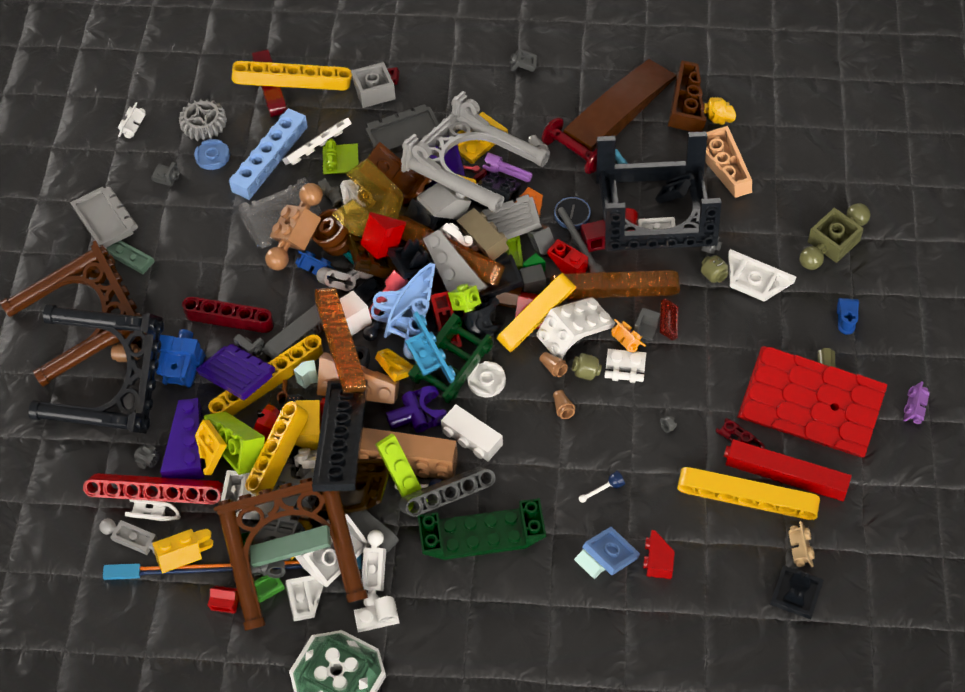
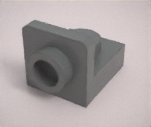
M518 49L510 57V71L514 72L518 66L533 72L536 69L537 55Z
M172 162L170 167L158 164L151 176L152 181L172 186L179 177L176 163Z
M240 334L233 338L235 346L255 357L261 356L264 352L263 348L265 345L262 338L257 339L254 343L249 338H244Z

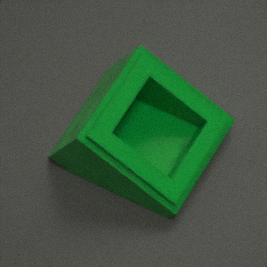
M535 253L523 263V268L541 264L543 271H545L546 262Z

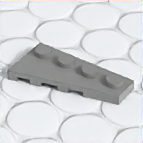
M437 230L423 238L447 291H453L457 289V286L466 283L468 286L476 285L478 292L488 287L441 230Z

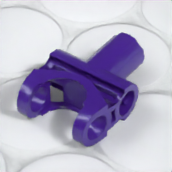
M426 386L416 391L406 392L401 398L404 407L386 412L390 428L394 429L412 423L415 432L420 433L428 428L441 425V420L445 417L447 411L444 409L432 410L426 407L432 399L438 396L437 388L435 386Z

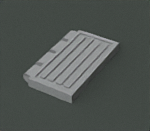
M101 187L70 202L94 241L96 240L100 246L104 245L105 248L134 234L133 231L138 228V225L111 187Z
M529 194L516 198V203L513 200L503 203L497 213L489 209L482 211L487 217L488 222H493L498 229L497 232H502L507 240L542 228L534 198L529 197ZM473 243L470 245L473 252L479 250Z

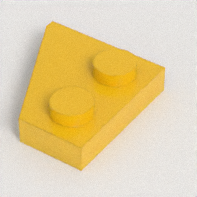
M389 348L378 351L375 359L394 382L409 377L408 373L414 366Z
M202 420L195 438L199 447L200 459H205L206 468L203 469L205 475H212L227 444L210 420Z

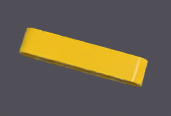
M561 273L496 339L509 352H512L545 320L550 309L558 307L575 290L576 285Z
M293 401L287 402L283 406L246 480V489L256 496L260 495L259 491L269 488L273 490L308 419V412Z

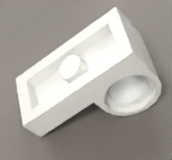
M391 596L381 597L375 600L374 606L354 610L358 633L398 624L399 618L394 598Z

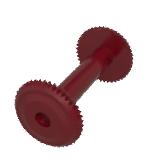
M562 118L551 120L542 133V142L549 145L557 140L587 161L584 169L587 174L596 172L597 149L592 152L562 131L564 124Z

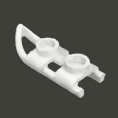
M129 499L130 502H134L132 512H125L126 517L157 521H171L181 518L175 506L161 501ZM147 504H152L153 508H146ZM166 506L171 508L176 515L165 516Z

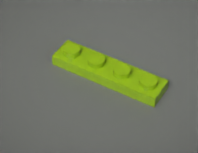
M394 434L388 435L375 444L402 497L422 489ZM413 501L410 502V504L408 505V510H409V511H410V510L413 508V506H414V502H413Z

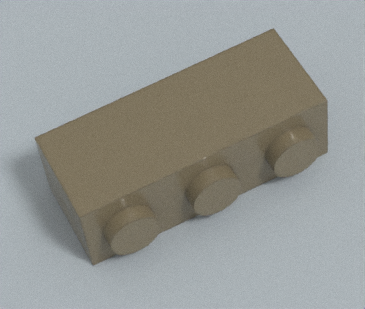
M473 208L457 220L462 232L472 237L473 244L491 262L509 249L506 241H508L506 236L502 232H497V227L493 222H488L483 212L479 213Z

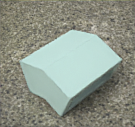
M314 360L302 362L294 369L296 381L303 388L306 389L310 384L318 383Z
M584 549L574 559L594 579L605 570Z

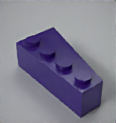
M198 398L178 400L160 471L164 478H205L203 472L204 459H200L199 447L195 438V434L202 422V408Z

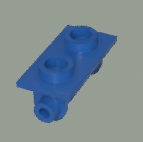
M298 250L301 257L296 259L295 264L299 268L310 272L314 266L312 273L315 275L322 267L335 269L330 265V261L324 258L318 260L315 258V254L309 251L303 253Z

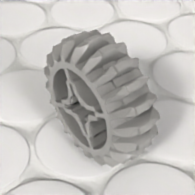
M200 99L198 102L194 100L193 104L188 103L187 107H183L179 117L181 130L191 140L195 138L197 142L200 139L204 141L206 138L212 139V136L218 137V133H223L227 120L225 111L220 103H216L215 100L210 102L209 99L205 101Z

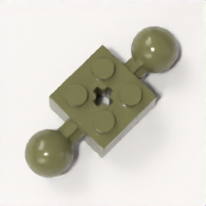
M856 203L848 208L846 215L833 208L811 228L808 243L812 246L802 250L800 254L801 265L808 270L818 269L823 264L824 254L836 263L840 261L860 242L864 230L861 226L865 225L870 219L869 208L862 203Z

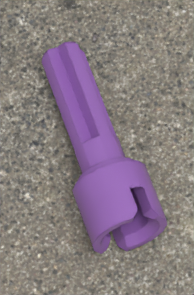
M488 152L484 159L486 164L482 166V169L485 168L489 172H502L526 182H530L532 179V172L503 162L502 157Z

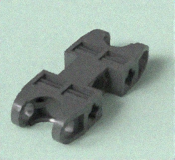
M286 464L272 491L280 490V485L292 483V486L298 485L300 480L312 477L313 480L314 468L303 478L297 479L296 466L294 464ZM301 494L284 498L283 501L288 506H294V510H299L297 499ZM317 496L305 497L302 500V507L313 509ZM280 507V509H279L278 512L285 511V510ZM301 515L285 516L268 523L255 536L253 545L305 531V528L299 522Z

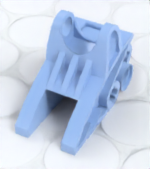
M429 263L422 268L407 285L398 291L378 292L373 298L374 305L370 311L372 318L387 323L384 338H387L391 333L405 338L403 354L408 359L414 358L405 341L421 333L413 318V313L417 311L419 315H423L425 318L429 308L435 264ZM378 297H384L387 301L377 303L376 299ZM377 308L384 311V314L378 316L374 313V309Z

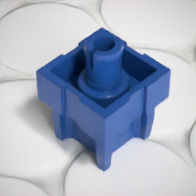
M181 329L179 330L178 337L160 335L161 350L159 352V365L156 373L163 376V384L167 385V383L184 385L188 388L192 387L197 371L196 368L204 363L206 356L203 349L200 348L199 341L192 339L193 332Z

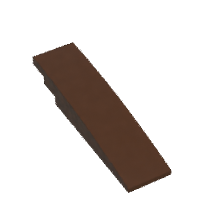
M648 59L586 108L564 129V133L592 151L597 147V137H616L676 78V74Z

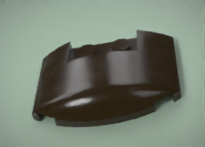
M359 459L356 490L339 491L345 513L363 511L382 502L390 474L383 459ZM317 497V500H316L315 505H314V506H316V507L319 506V498H318V497ZM324 504L322 510L327 511V510H326V506H325V504Z

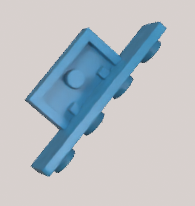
M416 311L413 313V318L421 333L406 340L405 344L423 376L441 368L451 384L456 374L451 365L447 366L443 350L437 348L435 344L437 340L433 332L427 330L426 319Z

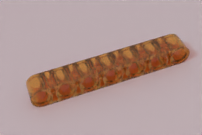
M399 215L398 220L406 222L401 239L407 242L409 239L413 242L415 239H418L419 245H422L424 250L429 253L423 238L435 231L411 218ZM448 238L481 280L492 285H499L505 266Z
M672 270L564 274L576 285L575 290L566 299L669 296L680 292L679 274ZM556 274V275L551 276V277H550V283H551L555 278H557L560 274Z
M336 288L315 289V303L344 393L364 392L366 389L365 376Z

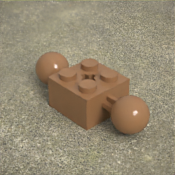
M307 183L301 187L299 192L301 203L299 206L286 205L282 209L281 216L273 226L270 235L279 244L277 247L268 250L265 256L266 264L270 269L279 271L288 265L289 255L287 251L289 248L305 251L321 220L319 216L309 210L311 206L318 205L323 197L322 189L317 184Z

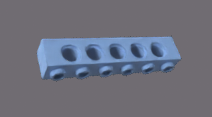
M289 108L284 114H281L277 123L270 128L268 134L251 151L246 161L242 162L237 172L230 177L229 183L233 193L248 200L252 198L308 128L305 115Z

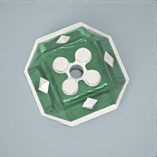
M343 630L312 635L289 671L294 692H377L386 678L379 649ZM337 669L342 670L340 675H332L333 671Z

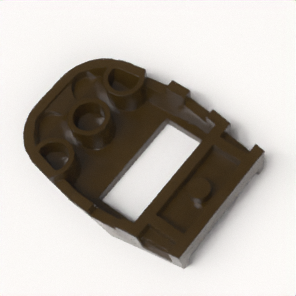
M348 234L346 245L349 246L352 255L354 270L378 277H388L393 270L398 271L389 256L384 257L387 267L376 263L373 255L360 244L362 236L357 237ZM402 237L399 247H405L410 238Z

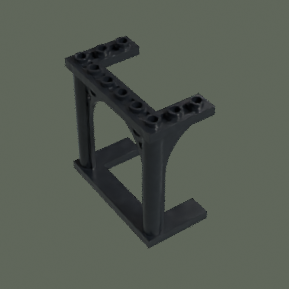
M688 132L686 161L615 164V136L597 137L596 183L600 185L605 223V251L717 246L721 198H708L704 169L707 132ZM689 173L695 177L694 180L690 181L691 185L689 187L693 210L688 219L683 223L667 229H647L637 226L625 218V202L619 203L616 183L670 180Z

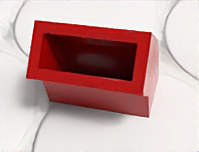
M222 586L210 588V598L207 604L210 610L235 614L239 604L237 588Z

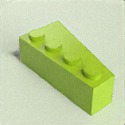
M226 411L204 415V420H210L227 444L222 456L238 475L250 473L264 446L265 436Z

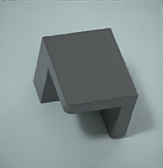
M541 264L520 269L524 283V292L533 293L546 288V277Z
M642 308L634 331L640 334L642 339L652 341L660 322L661 313Z

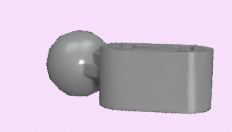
M327 267L320 268L316 274V278L320 283L344 291L352 290L357 279H369L374 276L354 269L345 273ZM327 276H331L340 280H345V282H340L335 279L327 278Z

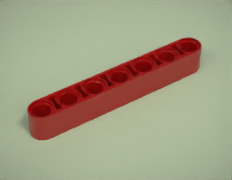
M97 473L93 474L84 483L83 490L90 497L212 505L218 503L221 499L224 485L219 481ZM92 482H95L98 485V488H95L92 485ZM111 483L116 484L118 489H114ZM131 484L135 485L138 488V491L134 490L131 487ZM151 486H155L158 492L153 491ZM170 487L176 488L178 493L172 492ZM190 488L195 489L198 494H193ZM210 490H215L218 496L211 494Z

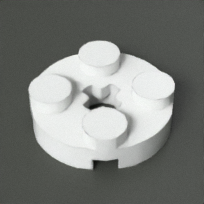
M299 449V454L294 457L295 466L299 467V464H302L304 469L315 468L317 449Z

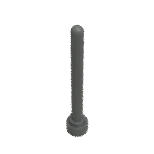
M563 207L558 208L559 215L581 253L588 256L589 274L592 280L601 279L606 274L605 270L594 261Z

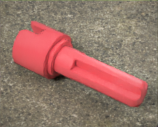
M393 270L385 280L386 287L382 292L398 291L407 284L408 279H403L398 271ZM378 297L376 299L377 303L387 301L384 297ZM373 303L369 307V313L371 311V307L374 305ZM377 308L374 309V313L376 315H378L381 312V310Z

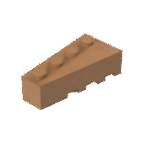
M324 352L319 357L317 395L326 396L328 381L367 380L366 401L394 404L398 399L399 380L394 382L386 374L378 371L374 372L362 365H356L343 358L334 357L327 352Z

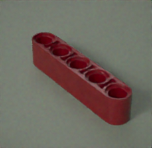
M268 49L252 53L254 62L273 63ZM261 86L270 117L284 114L287 107L281 87Z
M187 297L182 302L185 316L190 321L261 333H268L274 327L272 315L268 309L198 297Z

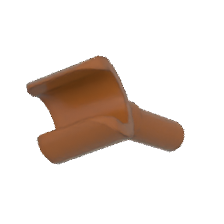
M283 380L282 391L277 394L279 404L282 397L287 398L288 396L287 380Z

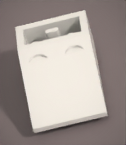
M227 470L221 501L230 499L235 502L239 500V496L251 494V497L256 496L245 487L250 473L238 475L236 471ZM274 501L256 507L263 510L265 515H268L267 513L274 507ZM257 511L245 513L243 519L260 520V515Z

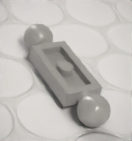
M109 518L101 521L99 525L100 531L105 535L112 534L110 537L112 541L145 555H148L151 549L154 553L152 543L157 540L156 534L120 520L117 526Z

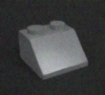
M384 62L351 70L362 108L396 99L394 83Z
M436 183L417 196V200L434 217L458 220L467 213L471 204V200L468 197L439 183Z

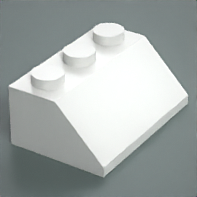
M345 514L357 559L363 553L364 548H368L370 544L348 514ZM331 535V547L295 556L301 566L325 587H328L341 574Z

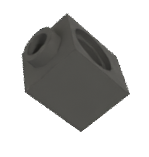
M542 224V228L527 233L534 252L546 255L547 250L555 243L550 227Z

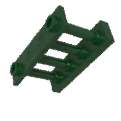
M454 313L436 335L437 342H435L438 349H447L467 361L461 370L452 366L456 374L454 381L448 386L431 374L423 376L417 364L408 373L411 380L416 384H419L421 380H426L443 391L442 396L448 404L458 396L459 389L483 356L488 354L493 347V341L489 334L483 340L462 328L460 317ZM459 334L477 345L478 347L474 353L470 355L452 344L451 339L454 335Z

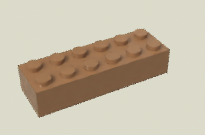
M363 428L359 459H382L375 444L388 435L394 434L415 475L421 478L431 477L442 478L443 480L455 476L458 463L456 440Z

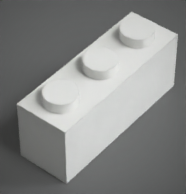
M456 404L441 420L442 432L447 437H453L463 448L472 450L475 456L480 459L483 458L489 462L503 446V436Z

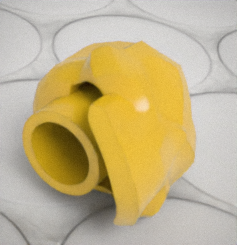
M711 97L708 103H704V114H707L708 119L713 123L724 125L725 122L731 123L735 121L736 112L734 107L723 98Z

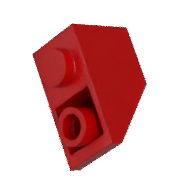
M559 239L547 250V254L559 270L576 282L588 270V256Z
M651 530L650 537H646L645 549L649 550V554L644 556L643 568L647 569L648 577L672 579L675 551L656 530Z

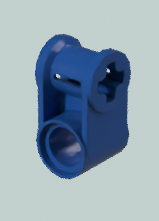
M838 298V330L842 334L850 335L855 331L859 318V299Z

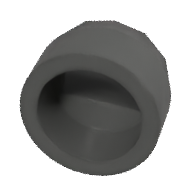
M665 416L660 419V425L664 432L669 433L677 427V422L674 421L675 417Z

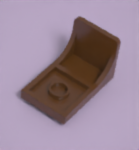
M381 142L374 147L359 168L361 172L402 206L408 202L410 203L412 199H416L418 195L425 191L424 186L432 181L413 170L402 172L401 159Z

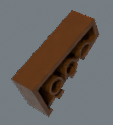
M681 60L669 115V127L691 132H703L706 116L704 115L705 107L702 101L703 93L700 86L699 64Z

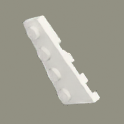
M346 118L336 123L283 158V162L285 165L298 163L301 161L300 157L302 155H310L316 151L314 149L316 146L320 145L322 147L330 137L334 136L335 138L343 133L342 130L351 125V121L349 118Z

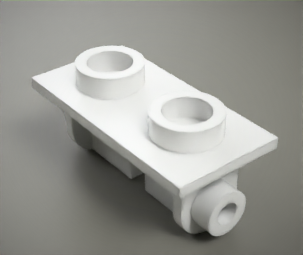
M137 102L133 108H128L125 115L127 116L126 120H121L118 129H120L119 137L122 133L127 138L133 137L139 127L134 122L140 125L146 116L144 109L136 108Z

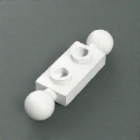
M379 530L369 532L367 540L371 548H364L362 583L364 590L368 591V598L363 599L365 607L375 605V600L379 598L376 591H384L386 549L379 548V545L384 540L383 533Z

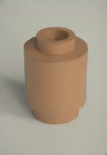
M121 343L113 345L111 349L112 360L127 363L123 345ZM137 344L130 345L135 353L141 351Z

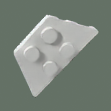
M729 250V284L731 288L761 301H766L795 283L796 276L734 250Z

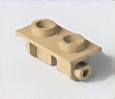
M800 521L799 528L798 526H791L788 531L791 546L799 545L797 548H792L793 561L797 567H803L807 562L811 567H814L812 559H815L813 547L809 545V540L812 539L809 528H806Z

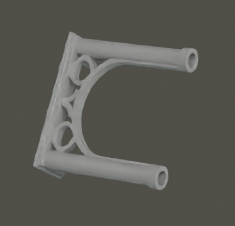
M462 91L452 99L451 114L444 118L437 127H434L428 135H425L420 142L416 134L404 140L402 144L401 171L413 170L497 213L503 205L504 196L452 172L444 161L446 153L459 143L483 140L492 142L534 162L536 165L544 167L550 157V151L545 148L540 149L490 125L489 122L477 114L480 111L479 104L473 99H467L466 92ZM456 130H463V131H465L466 133L458 134V133H455V131H456ZM435 155L438 158L431 159L429 156Z

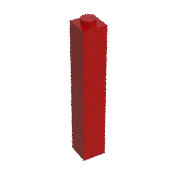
M734 439L731 446L727 445L724 457L727 458L726 466L843 502L852 476Z

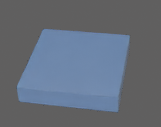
M612 527L589 539L582 547L611 575L636 561L640 556V553Z

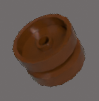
M335 208L322 212L319 215L321 220L312 235V239L331 256H340L350 250L349 246L346 245L348 234L358 237L357 226L341 210Z

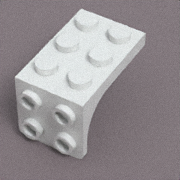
M593 297L550 309L537 332V337L552 355L563 359L566 352L578 340L613 328L615 321Z

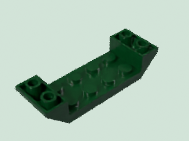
M540 498L519 501L520 508L445 519H439L438 512L421 514L418 516L422 554L447 560L526 549L546 537Z

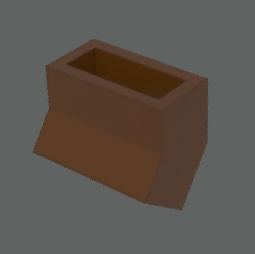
M519 287L497 295L496 298L499 300L498 306L516 309L518 296L522 293L523 288Z

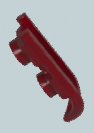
M727 417L723 427L715 430L730 442L733 441L731 435L734 434L739 437L737 441L747 444L753 441L760 448H765V445L756 436L744 430L740 425Z

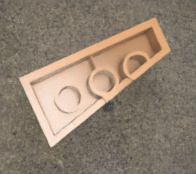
M725 126L707 132L706 164L735 198L752 193V179L729 127Z

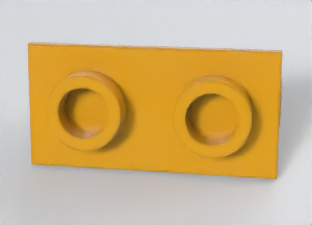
M614 319L617 325L611 330L612 336L629 352L637 351L640 344L644 347L646 346L641 341L642 336L634 330L630 331L632 327L625 321L621 323Z

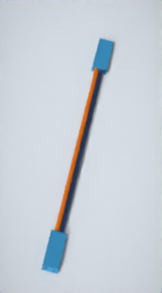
M360 555L356 560L359 569H362V555ZM298 560L284 561L285 569L303 568ZM140 563L104 565L103 579H137L141 575L223 572L232 571L231 563L184 565L162 573L159 566L142 567Z

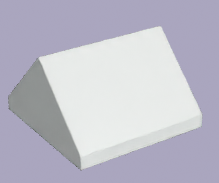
M354 291L321 310L340 343L372 324L368 306Z

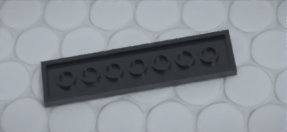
M367 380L328 381L312 482L313 492L356 490L367 397Z

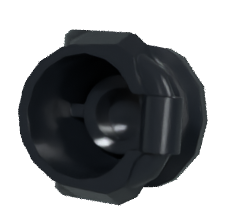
M491 297L489 300L481 302L482 304L475 306V310L464 313L463 311L462 328L480 339H484L487 334L490 336L495 335V331L500 329L501 326L496 324V321H491L489 316L499 304L497 298Z

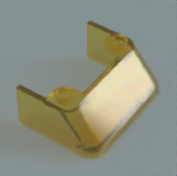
M368 158L347 172L346 175L359 186L358 198L366 204V207L364 208L353 198L334 211L332 215L351 234L363 236L370 212L398 219L404 199L403 194Z

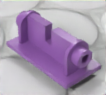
M922 381L912 386L908 391V401L904 408V422L910 418L916 424H921L924 421L926 412L924 407L927 406L930 393L928 388L923 387Z

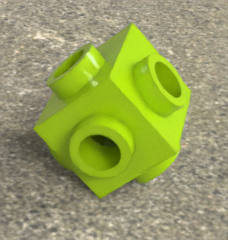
M467 283L457 286V289L448 292L453 311L464 310V313L475 310V306L482 304L476 285L468 286Z

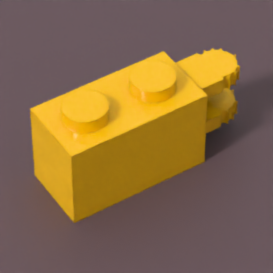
M205 528L193 532L192 529L153 542L155 557L161 572L165 573L201 560V552L213 546L214 542L211 539V531Z

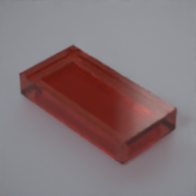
M668 299L661 300L660 333L673 341L678 338L679 306Z

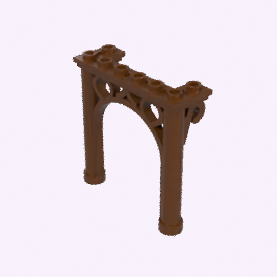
M96 240L93 241L94 245L91 246L92 249L14 296L6 297L0 301L6 314L12 317L58 288L67 284L79 283L87 285L97 292L101 300L102 312L111 313L113 309L119 308L123 315L142 317L140 312L137 313L135 310L138 307L134 300L128 297L130 295L129 290L125 285L122 286L121 284L123 279L116 270L115 259L108 253L105 246H100ZM106 277L111 284L109 286L101 285L106 280ZM114 294H116L120 303L117 301L111 302ZM96 329L86 340L33 370V373L38 382L45 387L51 383L52 379L104 348L120 341L111 332L104 329ZM118 330L125 336L126 339L131 333L134 332ZM136 337L131 344L139 342L141 337Z
M311 477L300 480V484L292 486V483L280 485V490L272 491L269 488L259 491L260 495L251 497V494L242 495L235 502L230 499L218 502L219 506L214 507V511L220 517L245 620L243 623L245 631L266 625L250 565V547L255 536L264 526L281 517L301 515L313 518L323 526L327 525L330 528V535L341 571L347 602L350 603L368 598L367 590H364L339 491L322 492L323 495L319 492H313V480ZM301 494L297 499L299 510H294V506H288L283 501L284 498ZM315 495L319 498V506L312 512L305 510L302 507V500L307 496ZM274 501L273 509L267 513L269 516L265 518L263 510L256 506ZM324 504L330 524L324 518L317 515L323 509ZM280 507L285 510V511L278 512L279 509H280ZM251 511L259 513L260 521L255 527H249L243 523L245 513ZM240 527L251 531L245 545L243 544Z

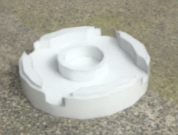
M490 361L478 363L467 378L470 390L477 396L484 398L499 394L506 384L503 368L497 363Z

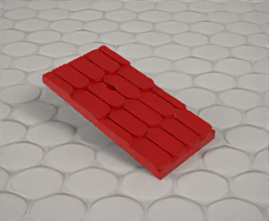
M762 346L737 418L863 458L866 455L888 384L833 366H827L798 355H792L772 347Z

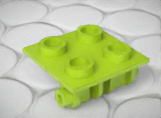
M330 138L326 141V146H323V175L352 173L354 169L359 168L358 143L336 145L334 139Z

